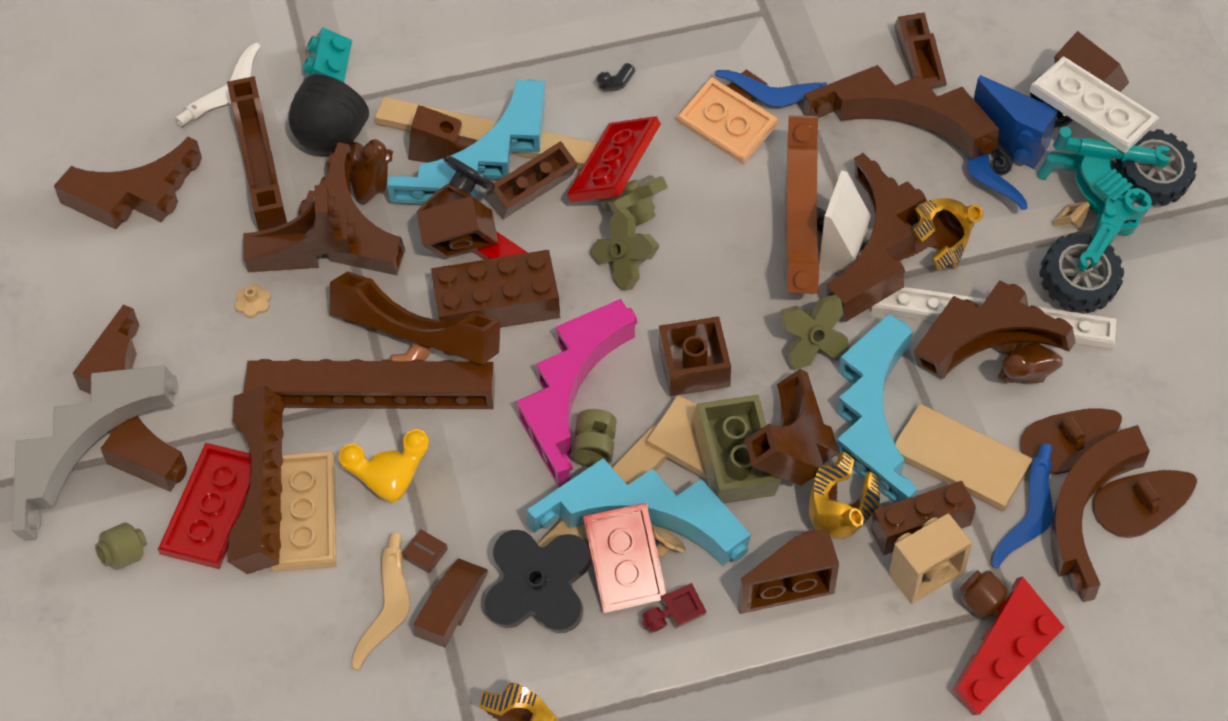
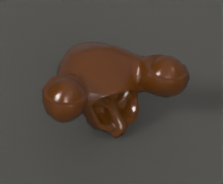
M377 139L370 140L365 146L358 142H352L349 145L354 157L350 174L351 187L356 199L362 204L368 203L378 193L386 190L388 163L392 162L394 151L386 149V146Z
M1020 342L995 346L998 351L1008 355V357L1003 359V366L998 375L999 380L1002 379L1007 383H1014L1017 379L1032 383H1043L1050 374L1063 365V358L1056 351L1043 344Z

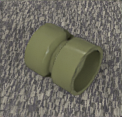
M587 409L577 415L576 437L574 438L572 452L574 461L587 467H591L603 458L608 464L612 462L613 440L617 424L614 415L600 409Z

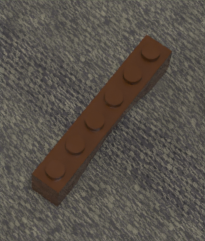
M255 76L228 81L227 86L258 230L262 231L287 223Z
M347 271L330 282V314L340 317L346 322H355L367 326L370 330H379L391 334L398 339L413 341L419 346L431 347L443 351L446 355H455L467 359L473 364L483 365L499 353L501 324L499 319L477 312L453 320L430 319L412 313L395 303L379 288L373 279Z
M265 385L234 396L233 423L241 430L248 442L252 461V475L245 505L238 520L229 532L228 562L246 574L278 565L281 549V466L283 464L282 438L284 436L282 417L284 403L279 395Z

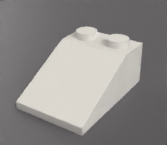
M845 171L840 172L825 214L819 270L837 275L844 273L860 256L873 230L869 228L871 215L851 178Z

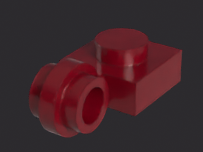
M690 583L663 596L661 600L666 610L661 611L659 607H655L641 615L643 618L641 624L651 634L668 625L666 619L669 617L675 628H678L704 616L707 611L693 584Z

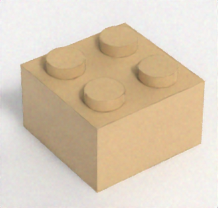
M949 513L939 519L934 517L928 520L922 526V529L913 534L906 533L897 539L889 576L909 602L913 604L964 574L972 541Z

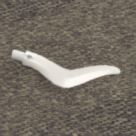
M259 43L250 45L243 52L230 81L251 76L253 59L260 48ZM227 84L200 97L183 108L184 111L175 117L176 123L182 127L190 120H196L211 109L231 104Z

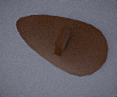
M1088 408L1056 414L1035 421L1025 429L1021 436V453L1033 459V457L1038 455L1040 444H1049L1053 447L1050 461L1052 462L1050 474L1058 475L1069 472L1088 449L1105 437L1118 431L1122 422V416L1115 410Z
M1159 470L1127 476L1109 482L1099 489L1094 498V515L1097 522L1107 532L1118 537L1133 538L1142 536L1157 528L1186 504L1196 487L1197 478L1190 472Z

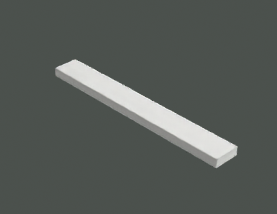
M904 287L872 306L871 313L892 314L897 317L935 322L953 296L962 300H971L979 308L986 299ZM1038 307L1046 315L1055 319L1062 318L1070 323L1074 331L1075 344L1113 349L1116 334V318Z

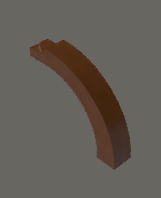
M1138 425L1113 433L1088 449L1077 460L1066 476L1055 505L1050 531L1053 562L1058 577L1069 575L1072 589L1075 592L1078 591L1082 602L1095 600L1101 585L1084 543L1082 531L1083 511L1090 498L1105 483L1125 472L1144 467L1150 450Z

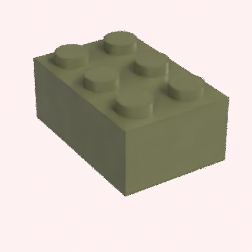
M759 395L697 403L692 422L709 488L723 504L775 496L782 481L781 478L754 468L745 443L746 438L767 425Z

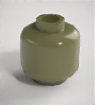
M125 522L101 532L98 543H95V550L100 562L105 567L109 566L114 570H119L140 561L144 554L143 547L146 546L147 542L141 529H135L131 524Z

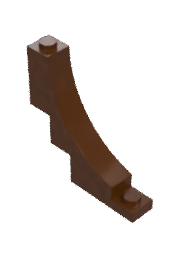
M876 65L804 94L805 116L821 117L834 111L841 121L859 118H882L916 124L954 142L971 159L989 154L997 149L999 128L963 87L937 96L920 75L895 85L879 65Z
M122 305L74 370L73 375L79 390L91 394V373L133 369L137 353L132 338L136 335L140 326L133 308ZM138 415L126 420L108 432L110 436L101 447L108 465L169 492L172 491L177 483L184 479L187 465L182 452L154 435Z

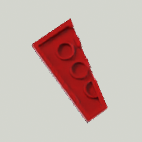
M1023 576L1016 578L1011 587L1013 590L997 612L999 614L990 628H987L982 637L983 641L975 654H972L952 688L953 692L972 715H979L1065 628Z

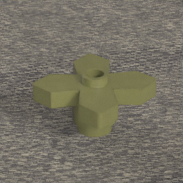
M649 175L638 181L635 179L628 182L620 196L603 198L599 201L604 211L612 210V212H615L617 208H627L636 218V225H639L656 216L654 212L656 207L651 196L667 189L668 186L664 177L654 178L653 175Z
M617 208L609 220L612 239H597L590 253L599 264L613 262V280L622 290H631L640 278L638 263L652 259L659 249V244L650 234H635L636 218L627 208Z
M832 295L819 299L813 311L804 312L797 305L780 310L782 327L797 336L786 349L789 365L793 369L811 365L819 348L833 359L841 357L849 350L847 336L832 329L844 315L842 302L839 297Z

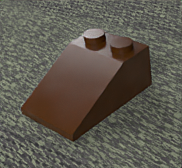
M808 530L801 535L795 536L744 575L740 580L739 613L743 614L834 594L839 561L829 530Z

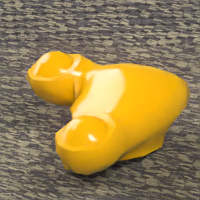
M414 429L408 431L403 438V452L396 450L381 452L373 455L371 460L366 459L364 450L356 443L347 444L340 450L338 461L345 470L358 477L380 498L387 502L396 503L407 491L419 463L428 451L430 439L426 432Z

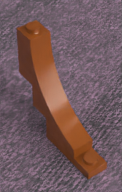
M788 115L785 185V279L787 293L818 294V116Z

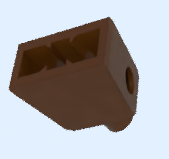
M418 105L411 125L408 160L426 163L443 159L446 155L451 156L474 144L476 139L461 136L462 121L460 119Z

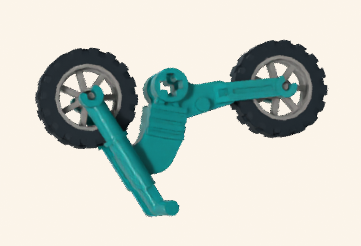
M1062 127L1060 129L1058 137L1053 143L1054 149L1077 154L1072 155L1052 151L1047 155L1037 172V176L1045 180L1054 168L1076 172L1075 182L1086 201L1089 202V208L1094 210V213L1097 215L1092 235L1088 233H1082V235L1069 233L1067 237H1064V235L1059 237L1055 243H1052L1041 262L1042 267L1039 275L1043 278L1042 287L1044 290H1048V296L1053 301L1056 299L1060 302L1059 305L1065 309L1067 307L1073 308L1074 312L1079 313L1082 310L1091 313L1095 312L1097 308L1101 310L1106 307L1123 283L1122 277L1124 276V268H1121L1122 260L1119 255H1115V249L1111 246L1118 234L1130 235L1134 233L1151 205L1155 206L1156 203H1160L1161 206H1165L1170 201L1173 203L1177 202L1189 189L1196 177L1197 162L1193 161L1195 156L1192 150L1189 151L1187 149L1188 145L1183 140L1180 142L1176 139L1177 136L1172 133L1168 135L1161 129H1156V131L1149 130L1134 146L1124 153L1107 141L1082 137V139L1070 137L1072 134L1070 128ZM1164 175L1173 179L1166 181ZM1134 201L1140 203L1137 208L1131 205ZM1062 261L1071 269H1062ZM1097 269L1100 275L1092 273V271ZM1089 280L1100 284V286L1092 288Z

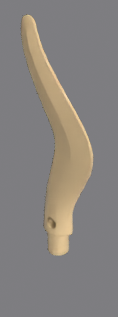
M390 533L388 547L383 549L382 580L384 607L355 648L352 659V668L355 670L360 669L367 655L406 619L410 610V597L402 573L403 551L400 550L402 535L399 533Z

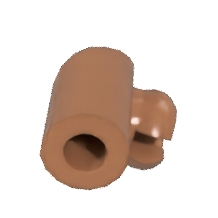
M414 342L407 353L391 355V360L412 361L419 359L425 361L430 355L432 348L422 347Z

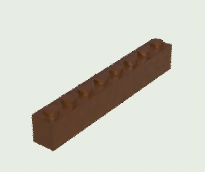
M248 360L244 392L265 385L283 399L284 408L494 409L495 371L494 362H486L482 365L473 364L470 361Z

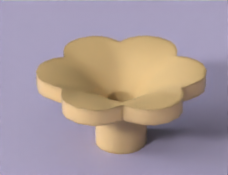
M251 285L246 289L239 290L236 294L235 310L239 313H244L248 318L256 317L258 313H266L269 310L270 292L261 290L258 285Z
M657 526L652 527L654 537L659 541L656 546L659 556L665 557L669 549L684 553L686 550L685 544L680 539L674 537L672 533L665 529H660Z

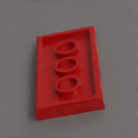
M652 116L609 123L567 193L570 202L620 196L661 125L658 117Z
M209 443L204 444L158 547L160 555L220 569L229 547V532L238 520L249 492L252 475L251 453Z

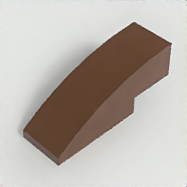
M925 12L899 16L894 28L912 78L920 75L931 89L946 86L947 82L934 33H930Z
M458 558L441 578L413 624L415 636L446 648L457 625H462L488 574V569Z

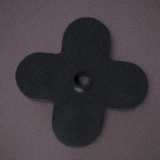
M510 530L502 534L494 545L493 556L505 577L492 587L486 595L484 607L488 617L494 624L502 628L516 627L533 615L537 616L543 625L552 632L567 633L575 629L582 620L584 608L582 601L572 589V584L588 571L592 559L590 549L585 541L579 536L565 534L555 538L542 548L525 531ZM542 577L539 583L533 584L536 579Z

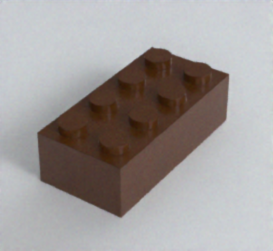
M549 250L431 268L439 320H453L477 312L501 320L500 328L560 318L559 294Z

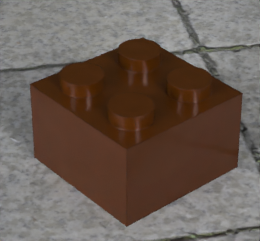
M719 316L659 325V350L670 396L730 387L731 363Z

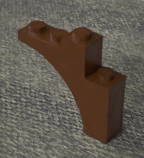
M187 137L165 156L144 166L129 170L95 172L70 166L55 183L54 188L61 204L113 229H117L123 221H126L131 215L132 210H136L162 223L167 215L171 214L177 206L178 200L175 190L179 189L190 172L199 166L202 156L197 140Z
M338 142L335 152H331L329 155L327 175L322 177L319 185H327L330 196H335L336 210H339V213L347 212L349 223L355 224L356 241H351L350 253L327 254L330 262L397 276L406 250L402 238L377 227L358 209L352 199L350 190V174L354 157L349 144ZM309 190L306 200H302L299 216L312 204L315 191Z
M314 185L315 197L312 204L297 218L274 228L243 233V257L248 273L319 268V257H324V254L351 252V241H356L355 224L349 223L347 212L339 213V210H336L335 196H330L327 185Z
M999 280L980 308L971 300H962L953 296L913 353L919 368L944 379L952 369L965 359L998 345L1020 342L1039 343L1069 352L1076 342L1073 327L1070 323L1062 318L1055 319L1048 316L1034 305L1029 306L1026 292L1016 284L1009 285Z
M799 369L777 384L781 402L780 425L767 424L746 438L745 443L754 468L802 486L816 476L821 465L840 452L832 427L823 423L808 372Z

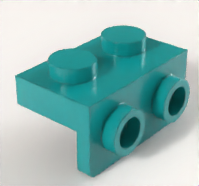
M323 27L316 36L312 35L306 48L309 51V56L305 59L302 67V72L305 73L304 79L309 75L321 74L344 82L352 40Z

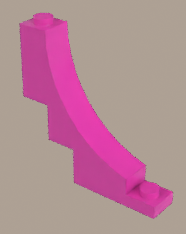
M621 299L556 326L557 344L562 353L536 363L538 382L543 390L516 401L518 419L558 488L570 481V471L573 470L568 454L571 453L569 421L573 402L581 384L588 373L608 353L621 344L635 338L636 315L632 308H626Z

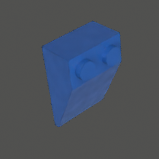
M980 75L977 79L974 101L999 128L998 139L1011 152L1014 160L1019 164L1034 169L1050 145L1058 110Z

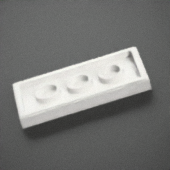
M1064 56L1034 81L1029 90L1032 94L1124 153L1151 130L1159 119L1154 113Z

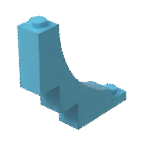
M533 79L516 80L511 101L496 125L477 142L451 156L470 166L488 179H501L510 172L512 152L540 153L546 101L545 81ZM443 159L420 164L418 177L406 175L389 176L387 186L390 202L424 204L434 193L449 184L456 171L446 165ZM476 184L470 195L478 200L479 185Z
M888 314L841 356L839 374L853 385L839 397L837 414L848 422L851 427L837 439L836 444L840 453L845 452L854 459L852 470L863 479H865L866 472L876 475L881 479L880 492L893 503H897L916 496L918 489L915 488L910 479L905 476L901 477L905 459L897 449L888 430L883 409V390L893 367L910 348L913 331L903 320H898L892 314Z
M604 458L528 508L526 517L527 526L535 533L542 527L546 529L552 526L559 516L569 528L584 524L583 516L647 503L651 524L670 529L687 537L709 552L722 566L731 560L734 562L740 560L749 550L748 544L751 537L748 530L702 479L676 496L653 469L627 485Z

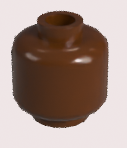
M979 570L975 571L960 587V590L963 592L961 595L962 603L980 619H986L991 614L996 618L999 614L997 612L1009 596L1008 586L990 570L983 571L982 573Z

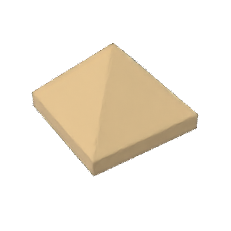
M1084 201L1067 205L1053 220V226L1082 229L1090 206L1089 202Z

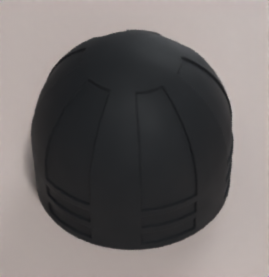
M313 74L303 80L294 95L288 120L290 129L300 144L313 152L330 154L335 152L338 142L351 145L369 118V108L364 99L344 82L330 76Z

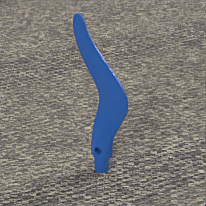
M715 71L716 77L736 84L759 101L773 107H784L803 101L805 93L827 85V82H814L777 88L765 85L735 71Z
M989 154L981 155L974 159L968 157V171L975 180L1008 197L1021 210L1028 208L1023 195L992 170Z
M1040 444L1037 457H1033L1029 477V507L1027 515L997 546L991 563L994 568H999L1010 553L1039 536L1052 522L1053 506L1049 487V475L1052 468L1050 456L1053 447L1049 444Z

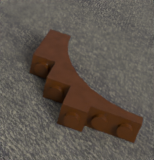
M864 153L854 158L855 178L867 191L874 206L875 224L870 239L860 256L844 273L826 285L827 297L836 295L841 299L844 314L841 318L845 322L904 288L905 269L901 260L915 252L916 236L912 231V225L918 222L915 209L919 204L927 201L924 193L920 189H915L908 181L898 186L894 178H889L881 170L879 164L875 160L871 161Z

